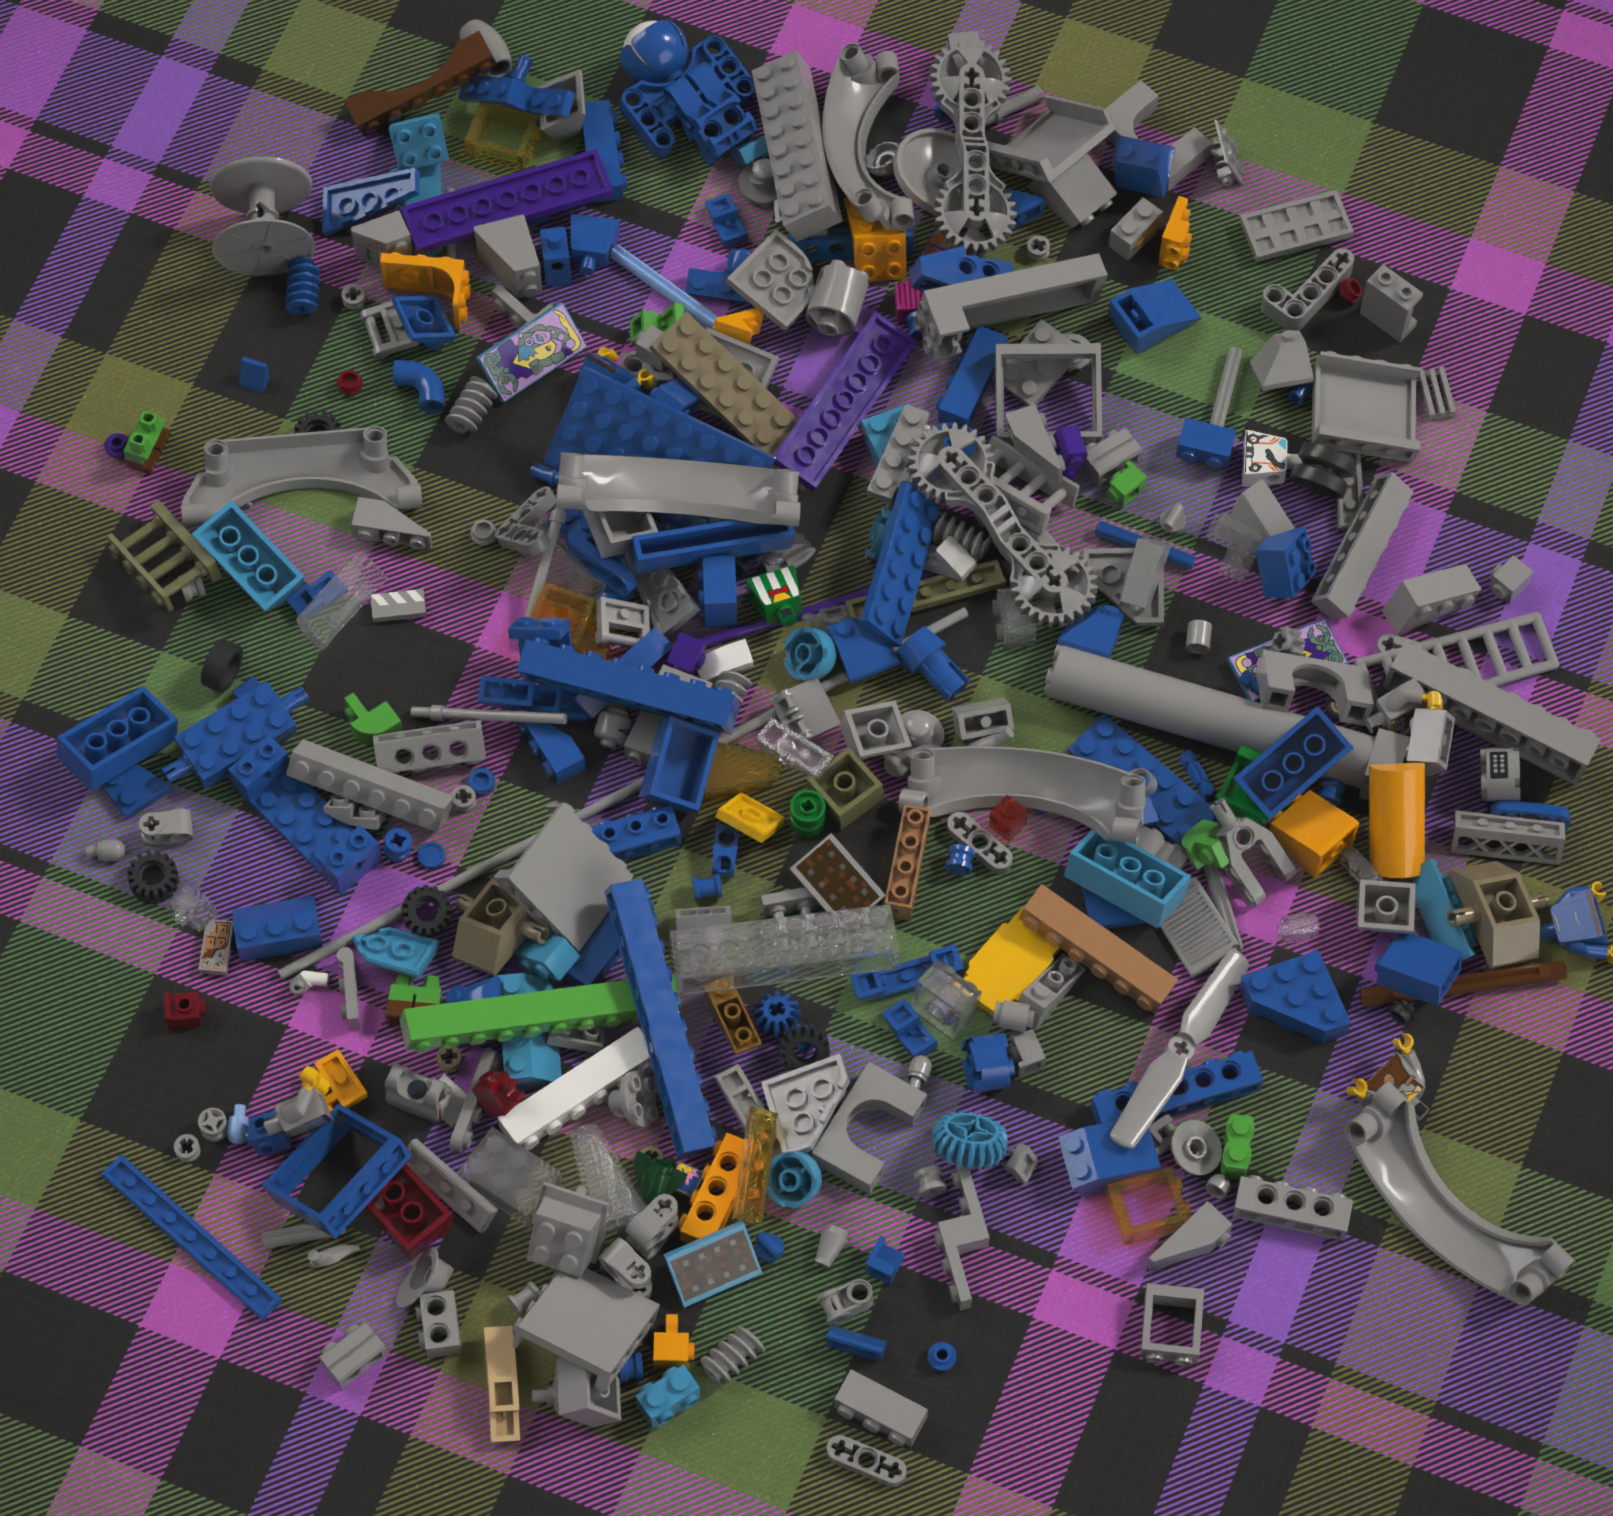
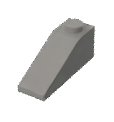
M1207 1201L1149 1257L1147 1268L1152 1271L1210 1253L1217 1246L1222 1248L1232 1237L1230 1235L1232 1223Z

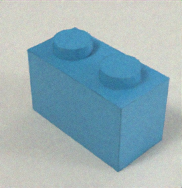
M550 934L548 940L540 937L546 941L544 944H539L534 940L526 938L514 954L520 960L519 966L528 974L536 973L544 979L552 978L560 981L580 957L563 937Z

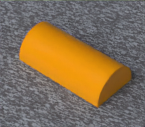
M1425 763L1369 765V871L1376 876L1386 878L1418 876L1421 865L1425 862Z

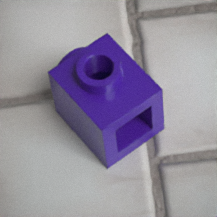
M680 632L667 662L673 664L671 668L685 673L687 671L694 673L696 669L700 670L705 662L706 655L703 653L707 643Z

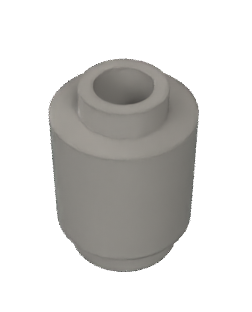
M1008 1000L1003 1002L997 1001L993 1024H999V1028L1026 1032L1027 1027L1032 1028L1035 1011L1030 1010L1029 1004Z

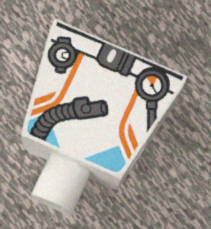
M1246 430L1243 442L1242 487L1253 486L1261 479L1267 485L1284 483L1286 469L1292 470L1295 464L1302 463L1298 454L1287 453V439Z

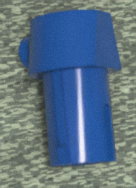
M924 626L911 635L898 649L897 653L901 658L900 664L912 674L919 671L948 702L956 697L970 683V680L943 651L946 643Z

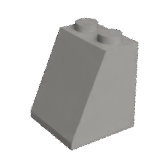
M1087 153L1052 182L1047 183L1034 179L1026 185L1033 194L1043 197L1045 204L1071 228L1078 224L1084 227L1095 218L1092 213L1097 209L1102 212L1113 204L1110 199L1117 194Z
M524 214L474 226L478 259L517 298L533 297L538 293H542L540 264Z

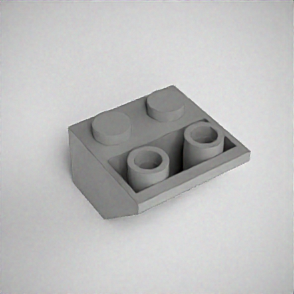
M1415 708L1414 717L1411 718L1409 724L1411 736L1410 742L1407 743L1405 748L1406 761L1409 763L1424 762L1425 776L1430 777L1447 770L1455 717L1447 710Z

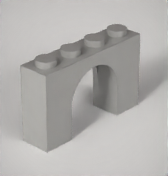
M1141 80L1106 108L1112 116L1111 121L1116 130L1105 139H1108L1114 145L1117 135L1138 139L1134 129L1157 110L1158 95ZM1195 127L1177 142L1170 145L1175 147L1166 188L1167 192L1211 156L1212 142Z
M1262 650L1256 669L1262 709L1288 713L1295 693V686H1309L1324 691L1335 700L1340 722L1366 726L1365 719L1370 717L1374 706L1367 667Z
M868 1062L865 1069L860 1068L853 1079V1088L850 1092L847 1090L844 1092L838 1103L841 1107L836 1115L832 1114L825 1127L826 1131L819 1138L811 1152L812 1158L819 1167L870 1195L884 1173L885 1162L853 1144L847 1134V1127L850 1121L863 1111L875 1109L885 1111L913 1127L927 1104V1094Z

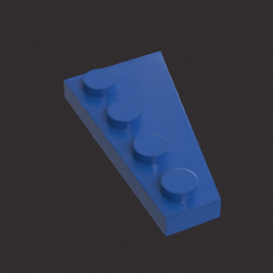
M414 167L323 187L322 233L328 237L419 195L420 172Z

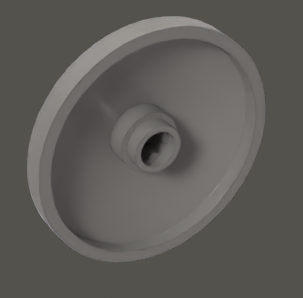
M935 128L917 130L905 137L894 155L893 170L900 188L908 198L912 199V202L930 213H933L934 208H937L934 202L936 198H939V190H944V183L960 169L956 134ZM969 162L971 167L975 169L980 168L976 162ZM976 186L969 187L972 192H980ZM975 204V205L973 206L972 210H971V211H973L974 213H975V207H976L977 204Z

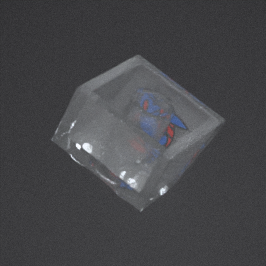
M937 960L917 981L911 1007L921 1019L953 1042L977 1008L982 992L978 990L975 984L959 976L952 967L944 965Z

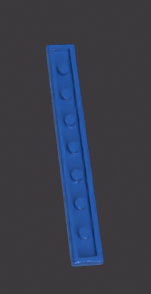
M122 1154L101 1173L102 1178L262 1322L283 1302L280 1296Z

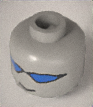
M608 707L607 711L600 712L594 730V735L601 740L600 745L615 749L616 745L625 744L633 724L632 720L628 717V712Z

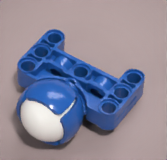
M669 19L666 21H646L636 25L628 33L623 49L619 54L620 65L624 72L633 81L637 82L623 92L619 105L620 112L649 151L658 158L667 157L671 153L675 136L669 127L680 120L663 95L665 87L680 77H685L686 73L701 63L706 62L714 70L726 89L728 88L737 94L741 100L738 104L739 106H744L751 102L755 91L753 78L721 37L709 36L689 51L687 40L682 30ZM714 48L718 53L712 54L707 49ZM723 68H729L733 73H725ZM743 87L748 93H741L737 88ZM634 100L638 105L631 106L626 101ZM649 120L653 125L646 126L641 121ZM656 140H665L668 145L661 146Z

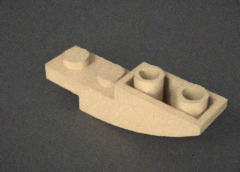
M513 1326L484 1327L490 1443L520 1441L515 1348L512 1347L514 1341Z

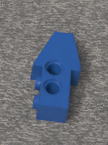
M965 246L920 256L909 271L911 288L924 292L929 289L1013 272L1014 269L1013 263L1004 262L1000 259L992 260L980 258L976 255L968 256L966 255Z

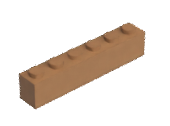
M1043 884L1040 885L1025 905L1018 918L1026 928L1043 935L1049 944L1060 947L1068 953V956L1073 961L1082 963L1090 968L1096 977L1110 982L1119 993L1130 996L1139 1007L1146 1011H1151L1155 1014L1178 981L1176 977Z

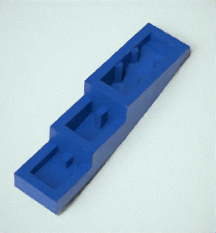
M655 627L619 659L628 662L627 666L638 668V665L651 667L672 649L673 645ZM579 694L573 699L590 720L609 704V702Z
M481 676L478 703L510 711L522 708L527 712L566 713L567 721L587 723V715L573 701L578 694L564 692L549 686L535 685V681Z

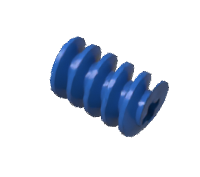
M296 257L288 263L285 309L292 314H312L318 310L316 303L318 302L317 294L319 287L317 285L320 283L318 277L320 269L308 257Z

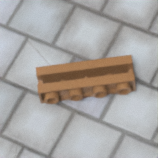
M904 804L884 902V916L911 921L930 826L931 809Z

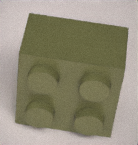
M850 747L806 778L808 790L816 791L824 798L825 812L841 830L884 799L883 784Z

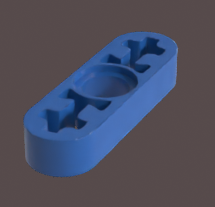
M1508 800L1496 801L1491 806L1492 815L1524 818V815L1531 813L1537 815L1534 818L1537 820L1565 823V831L1570 827V812L1563 806Z

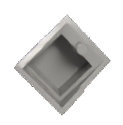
M543 1182L526 1260L581 1277L590 1263L596 1264L597 1258L604 1249L609 1203L586 1196L587 1190L583 1186H578L575 1191H571Z

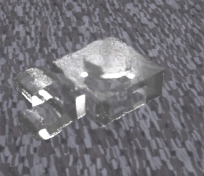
M845 605L818 609L819 613L817 614L807 613L802 615L804 624L811 622L813 624L810 627L816 629L823 627L824 631L827 630L828 626L850 618Z

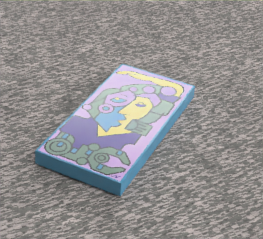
M559 302L477 356L476 359L500 401L506 402L588 346L564 304Z
M1325 619L1298 629L1302 631L1300 637L1305 641L1302 655L1298 656L1348 664ZM1272 640L1228 657L1227 662L1238 682L1245 670L1254 673V677H1256V669L1262 650L1276 652L1271 646ZM1240 685L1247 699L1260 702V696L1251 691V687L1246 688Z

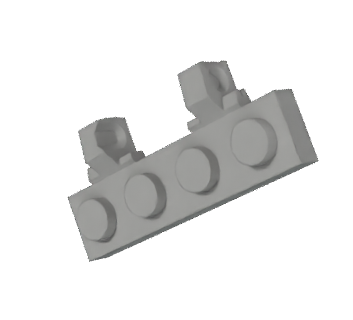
M905 404L868 486L867 496L892 504L900 483L909 482L912 484V475L909 474L908 456H911V446L916 447V438L924 440L923 431L932 434L931 426L927 425L930 419V412ZM918 483L912 484L917 489Z

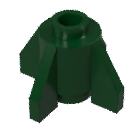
M638 1151L633 1163L638 1191L642 1194L643 1199L652 1202L659 1195L673 1194L685 1184L688 1174L678 1169H673L676 1159L672 1157L666 1160L653 1158L651 1163H649L651 1156Z

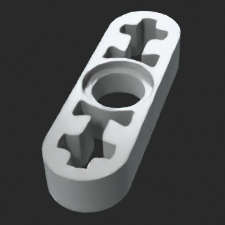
M955 812L948 818V834L959 844L973 848L975 850V858L996 874H1004L1010 870L1013 859L1011 851L964 812ZM955 822L957 824H961L962 822H964L965 830H963L962 828H958L956 830ZM982 837L988 844L985 848L978 849L973 846V839ZM995 856L997 858H1001L1002 856H1004L1005 864L1002 862L996 864Z
M843 1435L834 1436L827 1443V1457L834 1464L890 1487H897L906 1479V1465L899 1458ZM840 1444L845 1445L844 1450L851 1454L853 1453V1448L857 1449L854 1454L853 1463L849 1462L850 1455L846 1453L836 1456L835 1449L832 1447H838ZM863 1454H870L874 1457L875 1463L870 1468H863L858 1463L859 1457ZM880 1459L884 1460V1468L891 1470L893 1466H897L898 1473L901 1475L889 1478V1472L882 1468L880 1469V1474L876 1473L879 1468Z

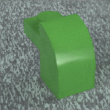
M674 302L661 314L645 309L641 310L630 320L631 343L635 344L637 336L642 331L645 332L650 325L665 333L684 314V304Z
M354 693L344 698L346 704L344 713L351 722L352 736L359 742L366 745H374L373 735L403 731L401 720L387 701L368 712Z
M1202 819L1183 836L1182 845L1195 870H1199L1205 864L1222 869L1230 863L1220 841L1216 837V833L1221 830L1219 823Z

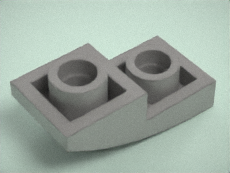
M340 795L332 796L324 806L326 814L356 827L361 825L366 829L378 830L386 819L385 812L369 806L359 807L358 802Z

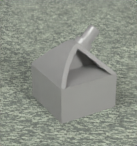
M559 1358L556 1361L553 1387H547V1390H532V1402H547V1405L554 1406L558 1415L590 1427L621 1421L619 1373L605 1393L594 1388L598 1375L564 1358Z

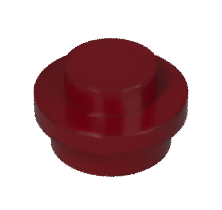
M1353 278L1344 279L1339 283V295L1344 301L1353 304L1362 295V287Z
M352 370L342 372L337 379L339 392L347 396L359 393L363 387L362 377Z

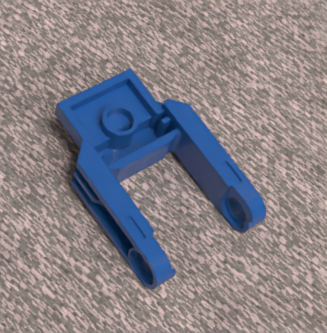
M566 509V520L564 525H561L559 535L566 540L567 558L619 595L627 596L637 586L634 575L611 557H601L598 548L595 547L596 542L582 510ZM548 518L546 520V526L549 528L551 521H549ZM654 520L658 532L669 530Z

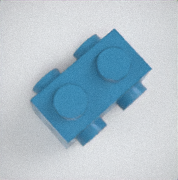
M684 1364L679 1368L672 1367L663 1373L662 1379L654 1384L649 1382L638 1390V1394L635 1396L636 1406L653 1429L658 1425H664L669 1422L679 1411L689 1409L695 1405L700 1398V1387Z

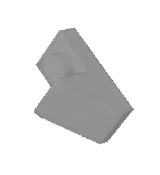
M949 535L940 546L931 545L929 547L923 570L963 581L977 566V563L955 538Z

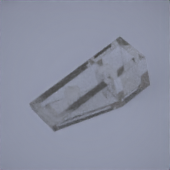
M773 718L769 720L755 738L762 752L783 766L817 779L821 777L835 759L834 755Z

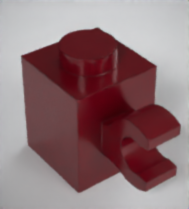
M488 1071L480 1076L479 1082L472 1088L487 1116L507 1115L525 1095L524 1091L519 1092L515 1085L518 1081L511 1079L507 1071Z

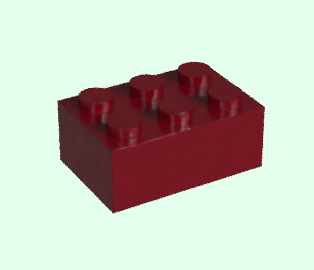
M406 1163L364 1208V1211L410 1262L454 1226L451 1212Z

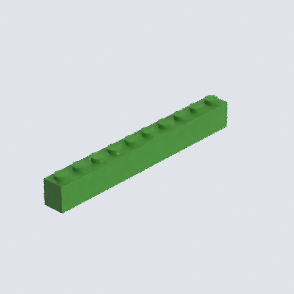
M672 974V988L679 996L675 977ZM628 980L407 1008L403 1010L399 1019L406 1051L415 1050L416 1052H425L432 1047L440 1046L450 1049L462 1043L479 1045L486 1042V1040L492 1039L507 1041L515 1036L522 1035L526 1038H532L545 1032L561 1034L568 1029L575 1028L585 1031L597 1025L614 1027L621 1022L631 1021L634 1024L640 1023Z

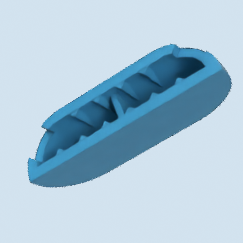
M1430 858L1421 865L1420 874L1413 879V883L1416 884V903L1431 939L1461 950L1462 961L1476 955L1474 952V946L1478 945L1476 935L1471 923L1457 927L1449 925L1450 922L1455 920L1447 921L1448 910L1464 907L1449 874L1444 877L1436 867L1438 862Z

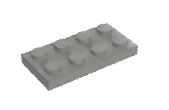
M1337 190L1242 214L1239 220L1256 262L1344 240L1354 235V230Z

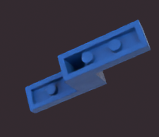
M476 75L467 84L460 86L458 99L471 103L498 104L513 112L524 115L569 117L575 93L565 89L535 88L512 77Z

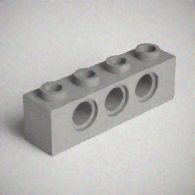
M481 720L373 735L377 767L397 775L400 771L422 772L427 770L428 767L435 766L450 768L456 763L463 762L472 765L486 759ZM454 742L464 744L459 750L450 748V745ZM427 746L437 748L432 754H427L423 751ZM403 749L410 752L405 758H400L396 755L399 750Z
M1254 1175L1241 1176L1233 1217L1344 1241L1348 1231L1353 1200L1347 1199L1345 1195L1339 1193L1328 1195L1319 1193L1317 1189L1311 1187L1299 1189L1291 1187L1289 1183L1282 1181L1271 1183L1263 1181L1261 1177ZM1267 1196L1272 1200V1203L1263 1204L1259 1201L1258 1197ZM1295 1202L1300 1206V1209L1291 1210L1287 1207L1286 1203ZM1323 1208L1328 1212V1215L1319 1216L1314 1209Z

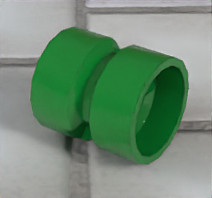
M800 791L793 796L790 802V825L797 835L811 838L822 832L825 826V801L816 791Z

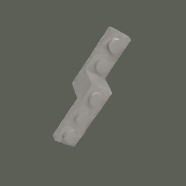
M955 1164V1172L951 1173L955 1190L960 1189L962 1198L959 1199V1205L962 1215L966 1216L938 1222L937 1233H934V1240L937 1250L942 1249L945 1259H941L944 1275H950L952 1285L949 1286V1292L952 1302H958L961 1311L971 1308L972 1297L959 1254L989 1247L990 1237L970 1169L968 1170L967 1167L963 1166L958 1168Z

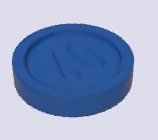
M436 842L423 844L418 851L419 863L427 869L440 867L445 861L444 848Z

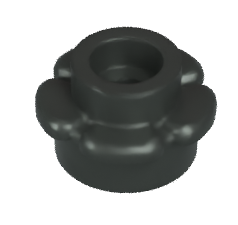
M1405 1000L1392 1002L1393 1006L1389 1010V1015L1398 1024L1405 1026L1409 1021L1415 1019L1414 1008L1409 1002Z

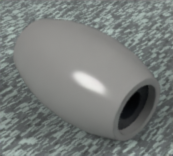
M479 19L467 22L460 30V40L480 31L497 62V65L491 71L483 75L505 77L512 69V59L503 38L493 27Z

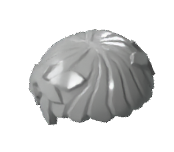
M883 142L874 149H871L870 153L865 156L869 173L879 177L894 175L893 159L899 145L895 142Z

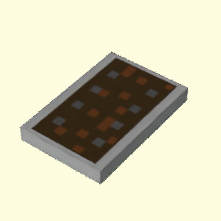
M832 833L789 869L843 932L886 896Z

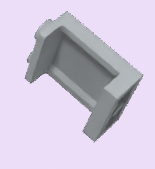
M1382 265L1366 282L1360 314L1401 342L1417 324V320L1412 317L1414 306L1422 298L1423 293L1388 267Z

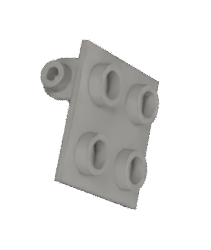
M1214 120L1219 138L1212 140L1211 151L1214 163L1216 164L1215 168L1219 182L1223 186H1230L1233 183L1232 181L1238 180L1240 185H1243L1241 175L1244 174V169L1241 161L1237 160L1235 155L1239 152L1234 138H1230L1227 128H1222L1219 122Z
M819 679L807 680L790 689L782 690L778 695L769 698L793 747L841 724Z

